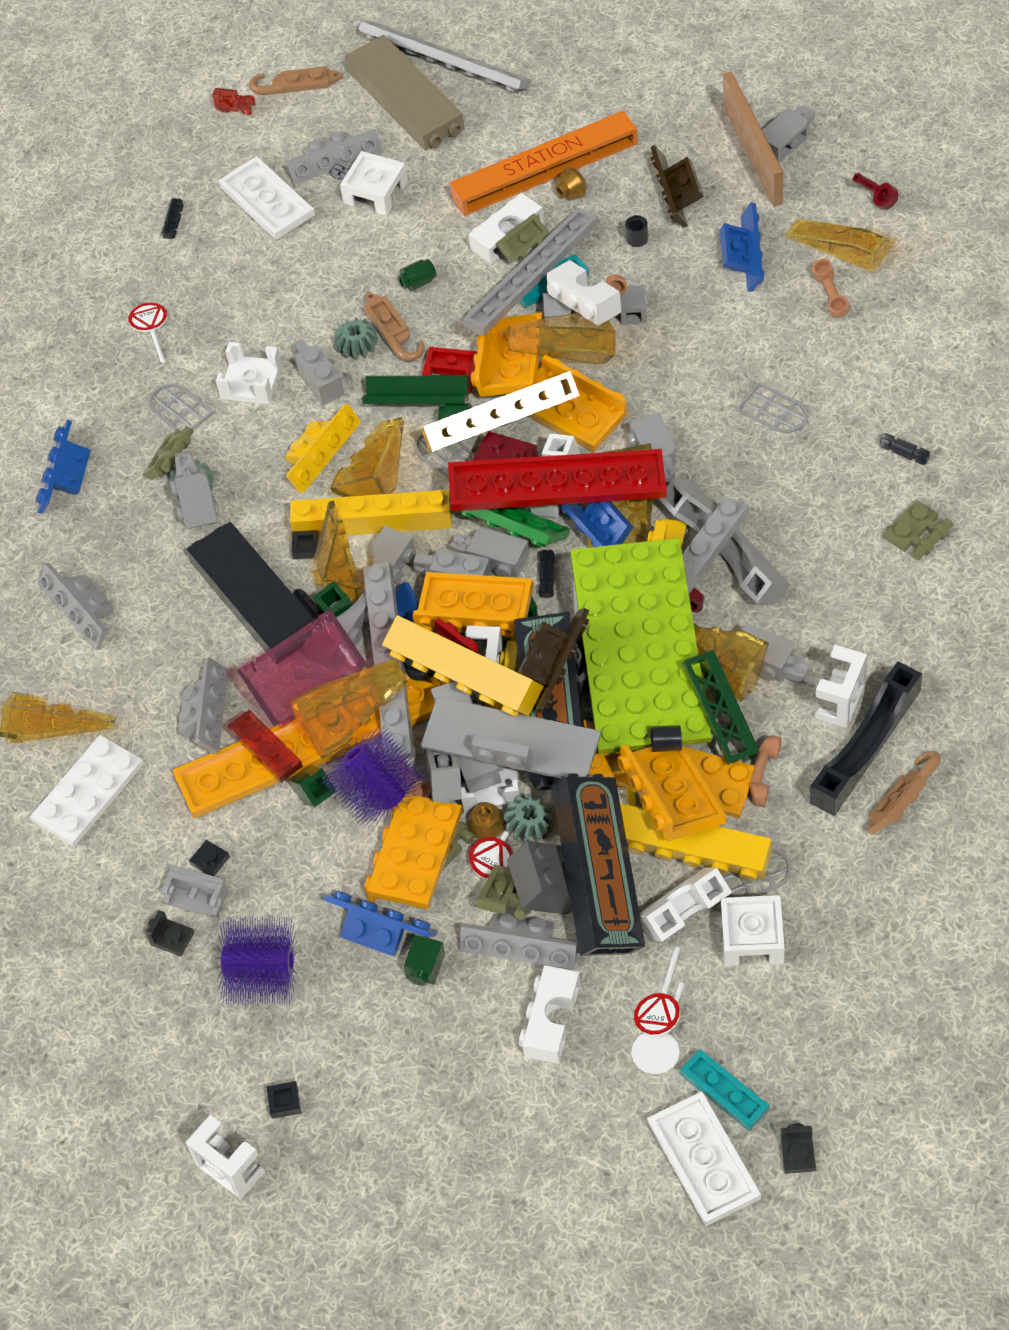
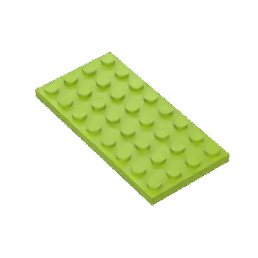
M680 538L571 549L570 556L578 610L582 608L589 610L587 615L589 623L581 635L594 728L600 731L601 735L597 746L598 754L621 752V746L626 744L631 751L651 747V726L680 725L682 745L711 742L710 725L682 665L684 660L698 656ZM700 663L692 665L695 674L702 677Z

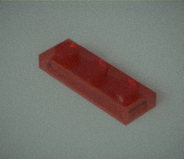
M250 709L228 725L229 732L280 783L303 767L302 761Z

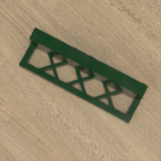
M469 375L365 376L366 395L362 396V404H465L469 401Z
M711 650L684 660L682 662L683 668L727 765L740 760L744 763L754 759L760 750L715 651ZM700 663L704 678L695 674L692 665ZM707 686L716 704L706 699L704 693ZM718 712L721 713L727 729L718 725L716 721ZM730 737L738 751V754L733 756L727 745Z

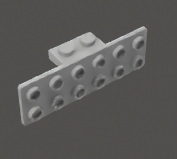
M437 697L421 745L426 750L562 779L563 775L577 773L579 777H587L589 775L601 735L600 731L532 716L528 717L523 714H518L515 717L503 710Z

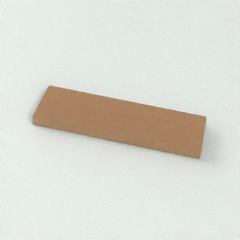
M731 71L723 73V107L773 206L782 205L783 170L734 74Z

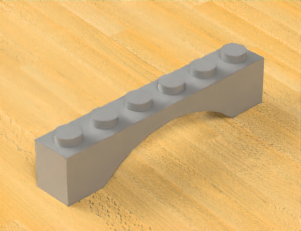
M673 478L666 487L667 498H658L675 517L685 522L697 532L701 530L717 508L692 480ZM738 529L720 552L734 570L740 587L756 604L774 605L791 585Z
M384 526L371 545L373 565L389 561L393 569L394 583L397 584L402 577L405 565L412 563L414 560L416 549L414 548L412 536ZM366 589L359 599L343 614L315 628L303 646L307 661L333 672L336 671L339 665L345 664L349 656V649L353 644L357 645L359 643L363 628L366 624H369Z

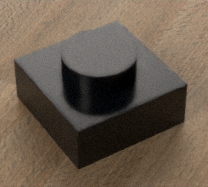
M319 530L292 532L293 559L320 558Z
M205 840L189 862L191 866L203 873L215 876L230 858V855L227 851Z
M296 1081L266 1086L272 1119L302 1113Z

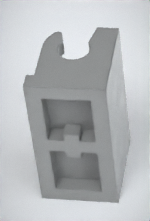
M171 865L161 893L165 894L163 900L165 905L217 918L227 896L228 889L223 878Z

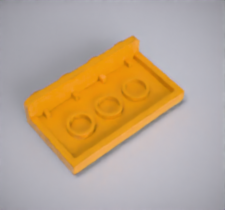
M542 312L503 317L485 336L481 334L477 336L478 353L474 355L475 372L471 373V381L473 387H477L480 397L511 394L536 384L544 327Z
M544 355L541 358V368L537 373L536 384L570 371L579 396L528 416L561 435L574 436L576 443L595 452L628 415L627 400L621 393L604 387L599 381H593L584 376L579 370L571 369L562 364L560 360Z
M426 572L418 610L413 611L412 617L415 624L429 631L436 630L434 620L439 617L445 623L451 622L458 632H466L467 626L500 627L502 636L512 637L515 635L514 619L527 618L534 583L532 578Z
M627 744L621 746V755L618 756L619 768L622 773L626 772L633 792H638L644 811H649L656 831H661L667 842L726 824V814L683 745L681 751L652 752V747L632 752Z
M405 794V796L411 797H404L401 801L405 802L398 803L393 807V818L390 827L386 826L382 836L383 846L381 851H377L373 862L375 868L372 876L368 875L364 891L367 892L369 901L376 903L377 898L429 910L463 812L462 805L440 803L439 801L433 802V799Z

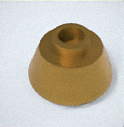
M565 168L556 180L555 190L559 197L573 200L585 196L587 185L578 170Z
M480 803L474 807L468 817V829L478 839L484 837L496 838L506 827V822L503 819L504 813L492 803Z

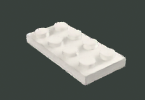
M257 156L218 180L219 187L275 240L315 216L314 208Z
M99 735L31 814V821L75 847L144 765L143 760Z
M699 1092L647 1118L650 1128L705 1227L761 1200V1193L703 1092Z

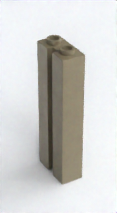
M384 34L345 55L347 72L425 151L432 147H438L446 136L449 138L457 136L465 129L463 113Z

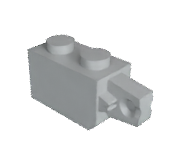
M802 105L795 111L787 108L781 114L776 115L773 121L765 128H761L779 163L807 140V127L814 120L815 111L805 105Z
M303 339L294 342L293 345L296 353L294 358L298 372L323 406L345 395L341 376L319 346L316 344L309 348Z
M660 413L631 421L630 433L627 434L630 447L637 450L662 449L666 483L670 482L675 478L673 467L677 462L675 456L676 446Z
M191 451L175 454L176 472H174V481H170L173 496H179L180 506H176L179 521H185L186 529L217 522V513L207 471L202 467L196 466Z
M484 527L476 530L474 536L456 534L450 545L451 551L489 558L491 572L500 577L518 578L530 555L528 540Z
M437 548L436 553L432 555L416 554L413 561L414 570L425 574V576L426 572L491 576L489 558Z
M749 623L745 624L731 647V661L738 668L743 670L749 668L758 672L762 678L769 681L774 679L781 682L783 678L803 683L810 671V664L794 655V647L791 641Z
M426 750L428 781L433 802L451 803L454 800L462 799L460 766L457 756Z

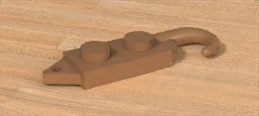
M327 66L281 71L280 74L274 77L272 85L258 86L256 82L265 77V74L261 73L251 78L249 86L258 95L329 88L330 85L341 80L343 73L327 69Z
M367 291L366 305L363 306L364 312L386 344L391 347L396 356L401 360L414 361L420 358L425 351L424 343L422 341L418 342L419 349L416 352H406L402 345L410 337L408 326L386 296L381 297Z
M928 751L919 756L914 761L916 766L928 760L922 769L902 775L870 812L869 817L871 819L867 830L871 835L887 824L893 825L900 820L904 810L919 797V792L926 785L925 782L940 764L941 756L937 751Z

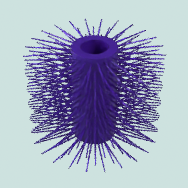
M384 735L382 740L384 743L381 746L375 744L381 739L380 737L378 739L375 737L374 740L370 737L367 740V744L363 741L359 745H357L356 737V746L346 753L345 757H340L343 758L339 759L342 760L339 761L342 763L337 765L339 767L331 772H338L337 774L340 775L334 778L335 781L330 787L336 782L337 785L332 790L340 786L339 790L341 791L338 795L343 793L342 791L344 790L345 793L340 798L348 794L347 798L349 799L346 803L351 801L350 799L352 798L353 800L348 806L355 803L357 807L354 811L359 809L356 814L361 811L365 814L362 819L367 817L366 815L368 814L372 816L371 821L380 809L384 810V816L386 810L388 813L392 809L393 818V807L398 803L405 802L401 801L404 797H411L405 796L407 794L406 791L412 789L407 786H412L416 783H409L417 779L415 777L417 773L413 774L416 769L410 772L415 765L407 769L408 765L406 764L409 760L404 762V765L402 764V761L407 758L399 759L400 757L398 756L402 751L396 755H391L393 752L399 751L400 748L394 751L398 745L390 748L391 752L388 755L382 753L389 747L388 745L385 748L383 746L391 736L385 739L386 736Z
M228 916V936L226 924L223 938L224 946L222 945L221 958H219L221 959L220 966L221 973L223 974L224 994L226 985V1002L227 988L228 1001L229 993H231L232 1001L233 988V1005L234 991L235 996H237L238 991L239 1005V989L240 1001L242 993L244 1001L245 988V1005L246 993L249 998V990L250 1005L251 990L252 997L255 992L256 1003V983L257 1005L258 994H260L261 1003L260 984L263 1005V992L266 998V981L270 995L272 993V984L274 996L277 992V984L278 992L280 985L279 1005L282 989L284 991V985L285 994L288 996L289 981L291 990V975L293 976L294 963H296L294 962V956L296 954H294V948L292 947L293 942L292 945L290 942L289 927L286 937L285 917L283 928L281 918L279 936L280 918L279 927L276 923L275 932V916L274 928L272 923L271 930L270 916L269 930L268 918L266 927L264 920V932L263 916L262 927L259 923V931L258 916L257 930L256 923L253 929L252 918V932L251 919L250 927H248L247 920L246 932V916L245 930L244 925H242L241 930L240 916V932L239 921L236 928L235 920V933L234 916L233 930L230 925V931Z

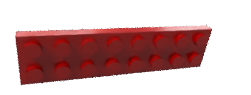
M662 449L448 462L451 511L667 498Z

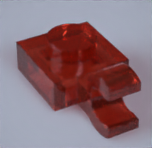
M214 88L212 94L216 110L225 113L230 111L238 112L240 109L243 114L250 115L252 114L251 105L256 104L254 96L238 95V91L233 89Z

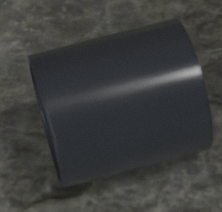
M640 215L629 217L625 222L627 243L632 247L644 246L648 242V222L646 218Z
M680 725L651 726L652 752L681 751L682 734Z

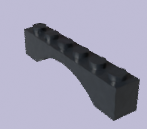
M899 661L896 662L884 679L869 711L852 738L835 758L825 764L811 784L810 804L833 816L837 814L921 692V672Z

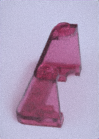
M329 609L315 619L313 623L310 622L269 651L255 658V661L247 663L236 670V673L273 727L279 724L283 728L295 720L294 713L347 678L352 682L365 673L362 668L367 663L332 610Z

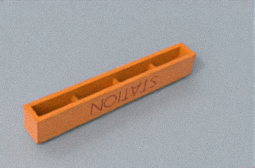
M620 111L451 181V197L463 216H466L559 177L565 168L577 170L637 145V128L625 111Z

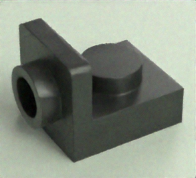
M160 910L155 918L150 919L146 927V935L151 946L182 957L195 933L193 928L168 920L165 912Z
M794 1123L786 1128H781L780 1139L785 1174L816 1171L812 1126Z

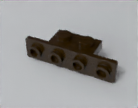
M656 145L650 147L653 154L651 161L659 172L656 174V177L664 188L662 192L663 198L670 206L668 214L674 223L678 222L683 228L687 227L688 224L683 209L704 197L693 163L686 157L669 167L665 155Z
M582 608L576 612L567 633L546 622L540 624L518 671L519 674L544 686L532 712L540 713L544 709L547 710L552 704L554 695L551 693L555 685H559L565 676L566 669L563 667L567 659H571L577 650L578 644L575 641L578 635L583 634L588 626V609Z

